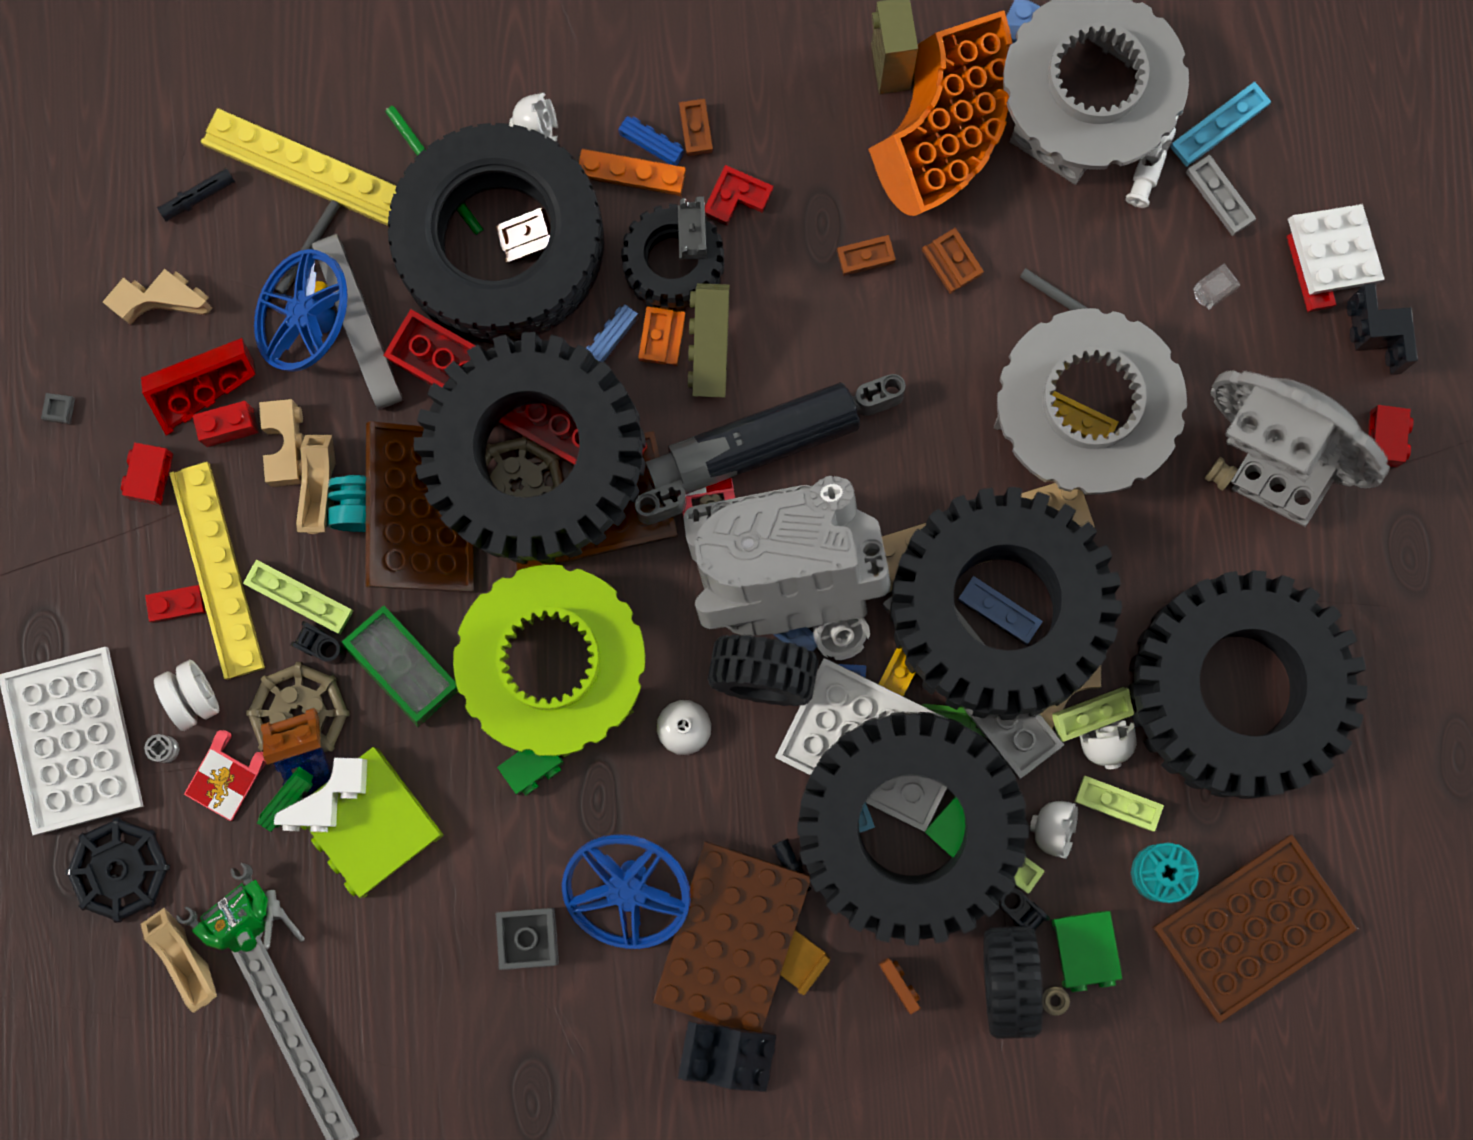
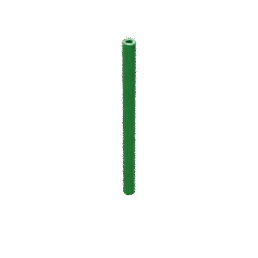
M390 106L385 111L416 155H419L423 150L426 151L396 108ZM463 203L457 211L476 236L484 229L466 204Z

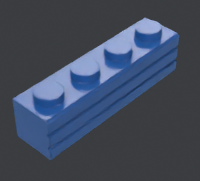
M627 116L619 127V134L669 165L677 166L684 155L683 147L679 143L670 142L667 136L655 133L652 127L648 125L645 127L635 117L630 118Z

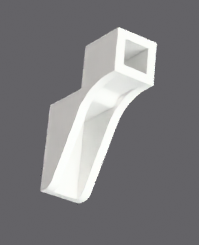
M334 758L333 772L326 786L311 796L278 812L274 818V825H283L282 831H300V826H311V832H328V826L336 827L338 793H341L340 798L357 799L358 794H366L367 760L359 758Z

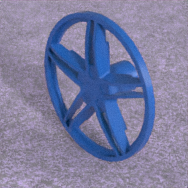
M313 249L298 251L284 259L274 269L262 288L254 317L255 340L262 357L275 368L295 372L312 366L327 353L340 332L347 308V284L340 265L330 255ZM315 259L321 260L330 266L337 278V284L315 292L317 273L314 272ZM299 263L294 297L274 293L273 290L282 276ZM270 297L287 301L285 309L270 303ZM339 300V308L336 317L335 311L331 307H333L334 303ZM267 307L287 316L278 328L269 346L265 335ZM331 330L329 336L323 344L321 339L323 337L322 333H327ZM300 333L311 356L296 363H286L279 360L285 349L288 350Z
M609 835L586 843L571 857L562 879L564 903L574 921L595 939L615 947L641 949L658 945L668 940L680 929L689 911L690 887L679 863L660 846L639 837ZM609 844H630L642 847L647 851L642 856L640 855L636 861H626L619 867L608 855H604L598 847ZM653 853L656 854V858L646 870L645 862ZM584 857L606 885L587 890L584 894L574 897L572 892V876L576 865ZM660 859L664 860L675 873L680 884L682 900L669 896L670 893L646 885V881L653 873ZM603 896H606V899L592 901ZM592 901V902L589 903V904H584V905H579V906H577V904H582V903H585V902ZM618 905L624 937L613 935L598 928L582 912ZM640 906L676 915L674 921L664 930L651 936L639 938ZM625 911H631L632 938L628 936Z

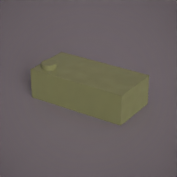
M910 0L878 1L876 12L871 14L873 25L871 47L879 94L911 90L918 44Z

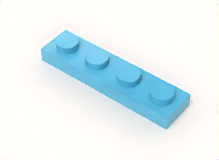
M1253 82L1174 141L1170 148L1187 167L1268 107L1271 100L1256 82Z

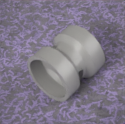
M161 734L148 738L144 747L145 754L150 760L161 763H170L175 760L180 750L179 744L174 738Z

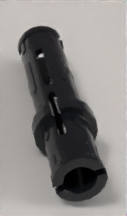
M225 167L220 172L183 193L182 191L178 192L177 197L158 206L157 209L164 220L168 222V220L185 210L191 211L192 206L228 185L235 183V180Z

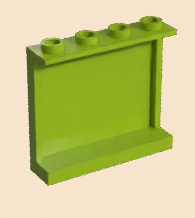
M372 747L359 757V759L367 760L366 794H358L357 799L340 798L341 793H338L336 827L328 826V832H311L314 836L311 839L314 846L320 852L325 851L330 858L327 862L336 874L341 873L346 879L344 883L346 889L352 896L358 895L359 898L366 897L370 890L432 842H436L444 836L385 756L376 747ZM324 784L322 787H320V788H319L317 791H315L314 793H316V792L320 791L321 789H323V788L326 786V784ZM300 826L303 830L307 828L309 831L311 830V826Z

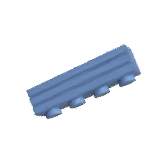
M626 304L623 307H618L614 313L615 317L606 322L603 332H599L594 338L595 342L591 346L588 345L586 347L594 358L600 362L606 360L639 318L638 313Z

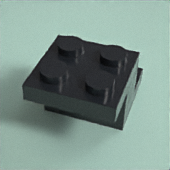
M1375 283L1364 284L1347 302V314L1352 319L1350 340L1355 344V351L1388 349L1385 353V362L1387 367H1390V374H1402L1418 361L1412 308L1378 310Z
M688 1021L678 1079L705 1082L731 1090L766 1092L777 1035L752 1032L719 1024Z

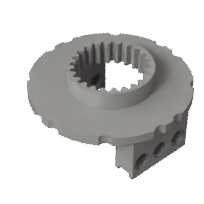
M1051 0L1033 12L1030 22L1023 23L1015 36L1017 41L1009 47L1003 72V88L1009 95L1007 107L1016 124L1010 140L1012 144L1076 185L1086 169H1107L1111 164L1124 166L1135 162L1155 150L1160 145L1161 138L1169 136L1177 123L1176 116L1181 115L1187 100L1189 70L1183 64L1185 52L1174 30L1164 18L1156 17L1151 7L1143 2L1134 3L1132 0ZM1086 38H1088L1091 42L1103 48V52L1106 54L1108 52L1125 62L1126 67L1129 68L1131 66L1137 70L1135 75L1137 82L1134 91L1129 95L1127 101H1121L1119 108L1112 105L1109 112H1107L1105 107H1101L1100 111L1096 112L1094 106H1091L1088 110H1085L1084 103L1081 102L1075 105V98L1073 96L1066 97L1068 90L1060 89L1063 81L1058 79L1060 75V69L1058 68L1063 55L1067 54L1069 47L1074 48L1077 41L1084 44Z
M1095 308L1070 310L1053 316L1050 323L1041 322L1020 339L1009 355L1010 364L1003 368L999 380L1002 384V390L997 394L998 415L993 429L1002 430L1005 439L1012 442V452L1025 468L1042 481H1053L1058 485L1059 489L1068 492L1079 489L1086 495L1114 493L1131 487L1134 480L1143 481L1167 460L1174 450V439L1180 436L1185 421L1182 419V412L1187 408L1185 381L1179 364L1171 360V350L1155 332L1139 321L1130 322L1124 314L1114 311L1104 314ZM1094 357L1096 363L1106 359L1107 366L1113 363L1117 364L1116 371L1124 370L1126 373L1123 378L1125 380H1132L1129 389L1136 390L1132 395V399L1136 402L1131 407L1133 412L1129 416L1128 421L1115 434L1111 432L1106 438L1103 435H1099L1096 440H1093L1092 435L1088 434L1084 439L1081 437V431L1072 434L1071 425L1063 427L1062 422L1064 418L1055 416L1058 411V407L1052 406L1056 400L1052 396L1056 389L1055 384L1064 369H1069L1072 363L1075 365L1079 364L1082 358L1085 362H1089Z
M1236 371L1223 372L1212 385L1211 396L1215 398V405L1228 421L1232 423L1226 432V436L1229 437L1227 444H1231L1248 453L1231 481L1234 484L1232 490L1304 527L1309 523L1333 482L1350 487L1355 485L1360 488H1373L1382 483L1389 471V466L1386 464L1388 460L1384 452L1370 436L1364 434L1359 429L1360 427L1353 416L1337 402L1307 385L1289 379H1272L1245 371L1243 373ZM1251 472H1257L1261 475L1256 480H1250L1246 477ZM1280 484L1285 489L1282 492H1274L1271 490V487ZM1299 497H1307L1310 499V502L1306 505H1300L1295 500Z

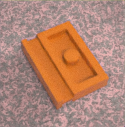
M646 307L639 361L678 366L685 312Z

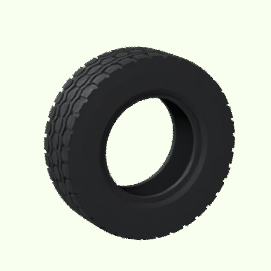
M484 123L477 124V127L474 128L471 125L460 128V131L457 133L453 131L444 135L442 140L437 139L428 146L426 151L423 150L414 158V164L410 163L403 173L404 178H400L395 188L396 194H393L390 204L392 211H389L388 227H390L388 228V241L392 259L400 278L413 299L431 319H434L436 323L445 329H450L451 332L462 337L466 336L468 339L484 340L489 343H494L493 338L506 335L512 342H516L517 339L522 341V333L531 332L541 335L551 330L550 327H556L565 321V317L567 315L570 316L579 307V303L582 304L589 294V289H592L597 278L596 274L600 270L601 257L604 250L602 217L595 191L584 169L564 147L560 148L559 143L548 136L545 138V135L533 129L528 131L527 127L513 125L512 127L508 123H495V125ZM499 188L513 189L531 196L548 212L551 218V230L544 252L529 269L509 279L487 281L470 277L450 263L445 251L447 227L453 214L466 200L480 192Z

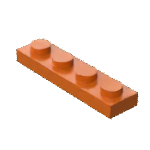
M586 149L581 150L579 164L590 180L681 196L686 167Z

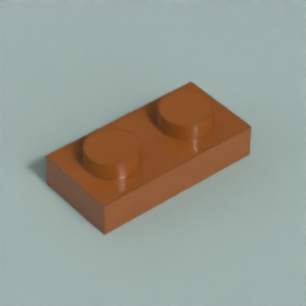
M705 99L679 102L687 156L713 153Z
M889 235L837 248L843 276L893 264L896 261Z

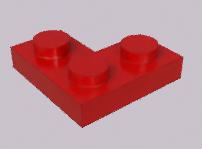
M725 165L705 206V215L728 225L738 202L763 213L774 190V186Z

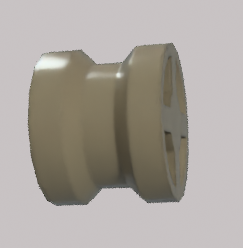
M1219 457L1204 479L1208 482H1215L1218 489L1223 491L1235 476L1238 468L1227 465L1225 459Z

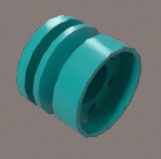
M348 475L331 478L328 481V488L334 491L328 494V499L338 502L340 505L328 508L327 527L339 531L366 532V476Z
M1159 843L1145 847L1138 852L1131 868L1133 885L1138 892L1148 900L1161 903L1177 902L1189 896L1197 885L1199 875L1197 862L1192 854L1182 846L1172 843ZM1164 866L1171 868L1173 873L1169 874V878L1162 877L1161 873L1165 871Z

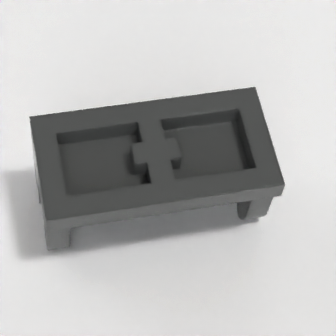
M704 196L696 197L695 202H686V199L682 198L680 205H678L680 259L707 258Z

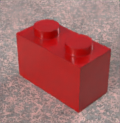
M246 401L192 415L198 440L206 447L259 433L253 407Z
M1377 405L1370 410L1368 436L1384 452L1388 460L1386 464L1391 467H1399L1409 459L1411 454V445L1408 444V435L1412 432L1414 423L1413 418L1410 417L1411 409Z
M134 442L133 449L129 451L127 456V464L129 465L127 475L121 481L122 495L129 500L161 506L173 453L166 448Z

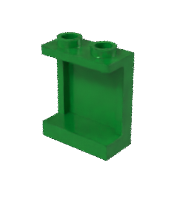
M957 797L947 805L924 831L952 857L958 852L965 832L964 811Z
M1105 910L1051 919L1052 930L1056 934L1064 980L1062 981L1063 987H1070L1071 992L1088 990V984L1098 983L1099 988L1116 985L1115 980L1122 979L1110 911Z

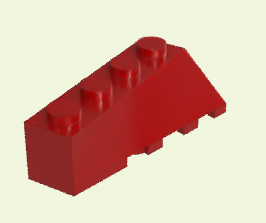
M240 338L141 377L142 394L167 436L181 422L186 423L200 409L209 407L215 403V399L224 393L228 394L256 375L254 361L243 338Z

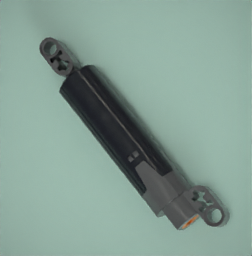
M897 374L886 375L859 386L855 396L851 395L845 384L839 382L668 445V454L646 462V469L653 490L637 497L635 501L637 518L643 524L650 525L676 516L686 508V494L858 431L860 427L858 413L870 416L895 407L903 401L906 386L904 379ZM889 387H895L899 390V392L896 394H891L887 392L886 389ZM674 496L678 501L673 503L670 497ZM659 500H662L663 508H660ZM648 504L655 507L650 513L641 511V508Z

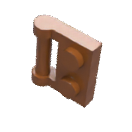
M315 708L306 710L304 714L273 724L270 722L261 724L263 758L267 765L321 748L320 722Z

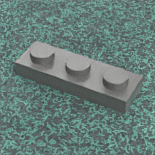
M1210 155L1187 169L1186 173L1232 236L1257 219Z

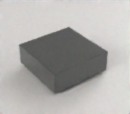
M46 393L41 419L48 422L71 424L75 398Z

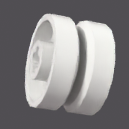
M189 659L178 665L176 675L166 671L154 678L155 689L165 711L181 731L195 726L198 716L208 719L219 713V705L205 675L193 660Z

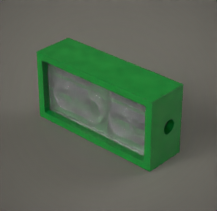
M384 605L342 641L347 652L417 727L421 726L458 693L456 682Z

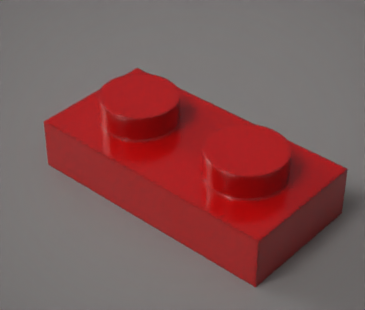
M199 585L145 595L148 618L151 623L206 613Z

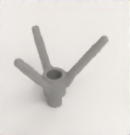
M276 890L265 891L268 905L266 916L264 917L266 922L264 948L268 949L270 947L272 921L282 919L298 940L303 942L305 939L287 917L283 908H280V901L276 899Z

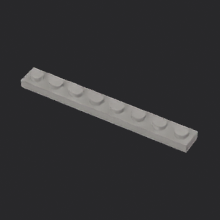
M258 935L255 938L257 946L252 951L244 952L240 950L235 953L232 951L326 1140H352L359 1136V1133Z

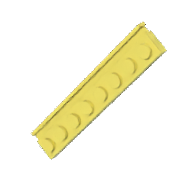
M217 108L206 130L207 133L204 139L202 138L201 140L203 146L327 200H334L343 207L388 226L389 211H392L390 204L393 194H396L395 185Z
M204 462L181 469V471L170 472L224 679L229 680L237 676L265 669L210 463Z

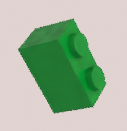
M533 750L517 752L497 768L516 795L523 793L527 796L539 787L537 782L546 777L549 780L561 771L559 766L564 764L559 755L539 756L535 755Z

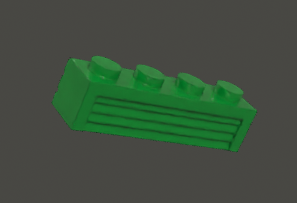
M298 767L260 813L257 824L270 832L275 827L279 828L280 825H274L275 815L301 801L304 791L308 792L313 785L311 783L313 775Z

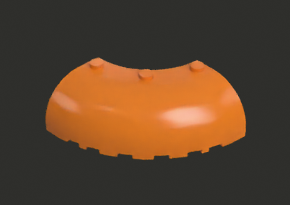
M1004 10L937 32L918 44L914 69V92L909 110L900 126L891 136L869 148L871 158L885 192L893 204L907 215L915 216L947 201L968 185L970 180L985 166L995 144L999 142L1003 134L1008 112L1007 100L1009 99L1008 93L1003 88V72L1007 53L1012 44L1011 32Z

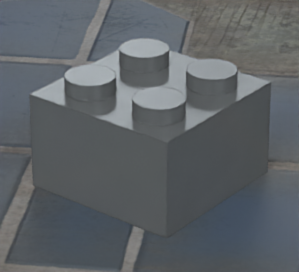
M555 908L496 912L499 970L559 964Z

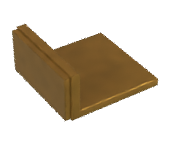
M795 930L780 975L796 986L800 994L805 995L830 961V956Z

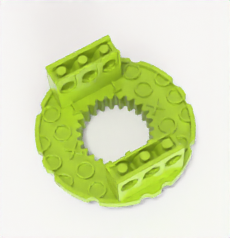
M540 565L516 571L515 576L512 578L503 577L493 583L492 590L489 593L481 594L466 613L458 631L460 643L454 648L453 665L455 681L459 694L466 697L465 707L471 717L478 718L482 724L481 728L498 742L520 752L533 750L535 755L539 756L562 755L567 757L571 753L583 750L584 746L589 742L598 743L607 737V732L610 728L618 727L626 717L634 713L632 708L641 690L639 677L645 672L644 641L640 627L632 622L633 612L628 604L617 599V592L600 578L577 568L573 571H567L562 565ZM546 614L552 620H555L559 615L563 622L570 618L569 623L573 627L578 626V631L581 634H586L584 640L587 644H591L587 650L590 654L594 655L588 659L589 664L593 667L586 669L585 672L589 678L581 679L582 688L574 687L572 689L573 696L570 697L564 694L563 701L561 702L556 697L552 698L551 704L545 698H542L538 703L534 696H530L527 699V694L524 691L518 692L519 687L515 683H511L513 677L510 674H505L510 667L503 663V661L509 659V655L504 651L512 647L508 640L509 638L517 637L515 630L525 629V621L533 624L535 616H538L541 621L544 620Z

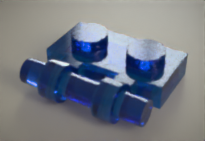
M322 746L321 748L274 762L277 772L281 773L284 780L282 785L293 774L291 769L297 767L313 775L311 781L313 785L308 791L309 796L326 784L332 775Z

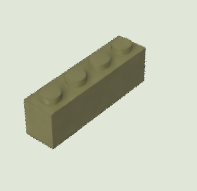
M697 283L696 291H691L690 308H695V318H690L689 334L694 335V345H689L688 360L694 361L693 371H688V388H693V396L725 397L730 285Z

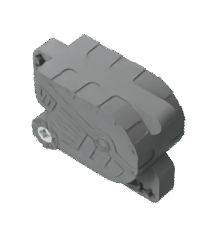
M827 476L812 486L800 485L690 507L684 513L687 543L692 559L697 562L704 591L695 600V606L700 623L705 628L727 627L733 633L739 635H773L803 627L809 628L820 626L824 623L862 618L867 615L865 600L882 597L891 589L879 523L875 518L857 509L854 489L851 482L847 479Z

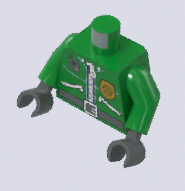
M241 863V866L244 868L242 876L237 869H231L233 878L243 880L245 885L241 883L200 917L201 922L197 920V913L189 907H184L190 912L188 920L184 921L179 915L176 916L180 923L191 926L193 928L192 932L209 947L220 950L229 948L234 953L240 950L249 952L257 946L255 938L265 930L266 922L264 917L266 916L268 898L257 880L253 881L251 878L253 869L246 863Z

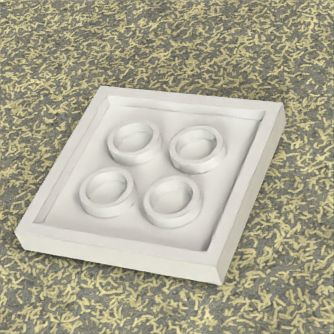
M1363 204L1298 214L1288 219L1309 295L1360 287L1364 284H1377L1385 280Z

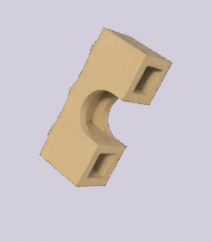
M292 399L259 402L261 429L267 435L282 434L284 438L283 447L279 452L272 455H263L265 482L271 487L301 484L302 460L300 447L304 439L303 433H300L299 423L303 422L301 407H298Z

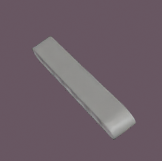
M338 234L312 243L314 250L321 251L334 258L344 273L348 297L343 325L375 406L378 410L403 401L402 393L390 363L383 356L385 350ZM318 260L328 287L337 284V278L330 266ZM339 300L335 302L337 310L339 308Z

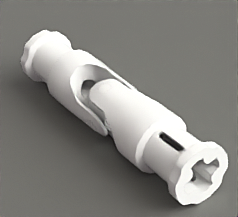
M1175 127L1169 136L1161 138V143L1155 150L1140 159L1133 177L1135 182L1131 193L1126 196V201L1133 206L1139 208L1149 206L1150 201L1148 198L1152 187L1156 186L1166 158V151L1171 145L1176 132ZM1146 159L1154 165L1145 166Z

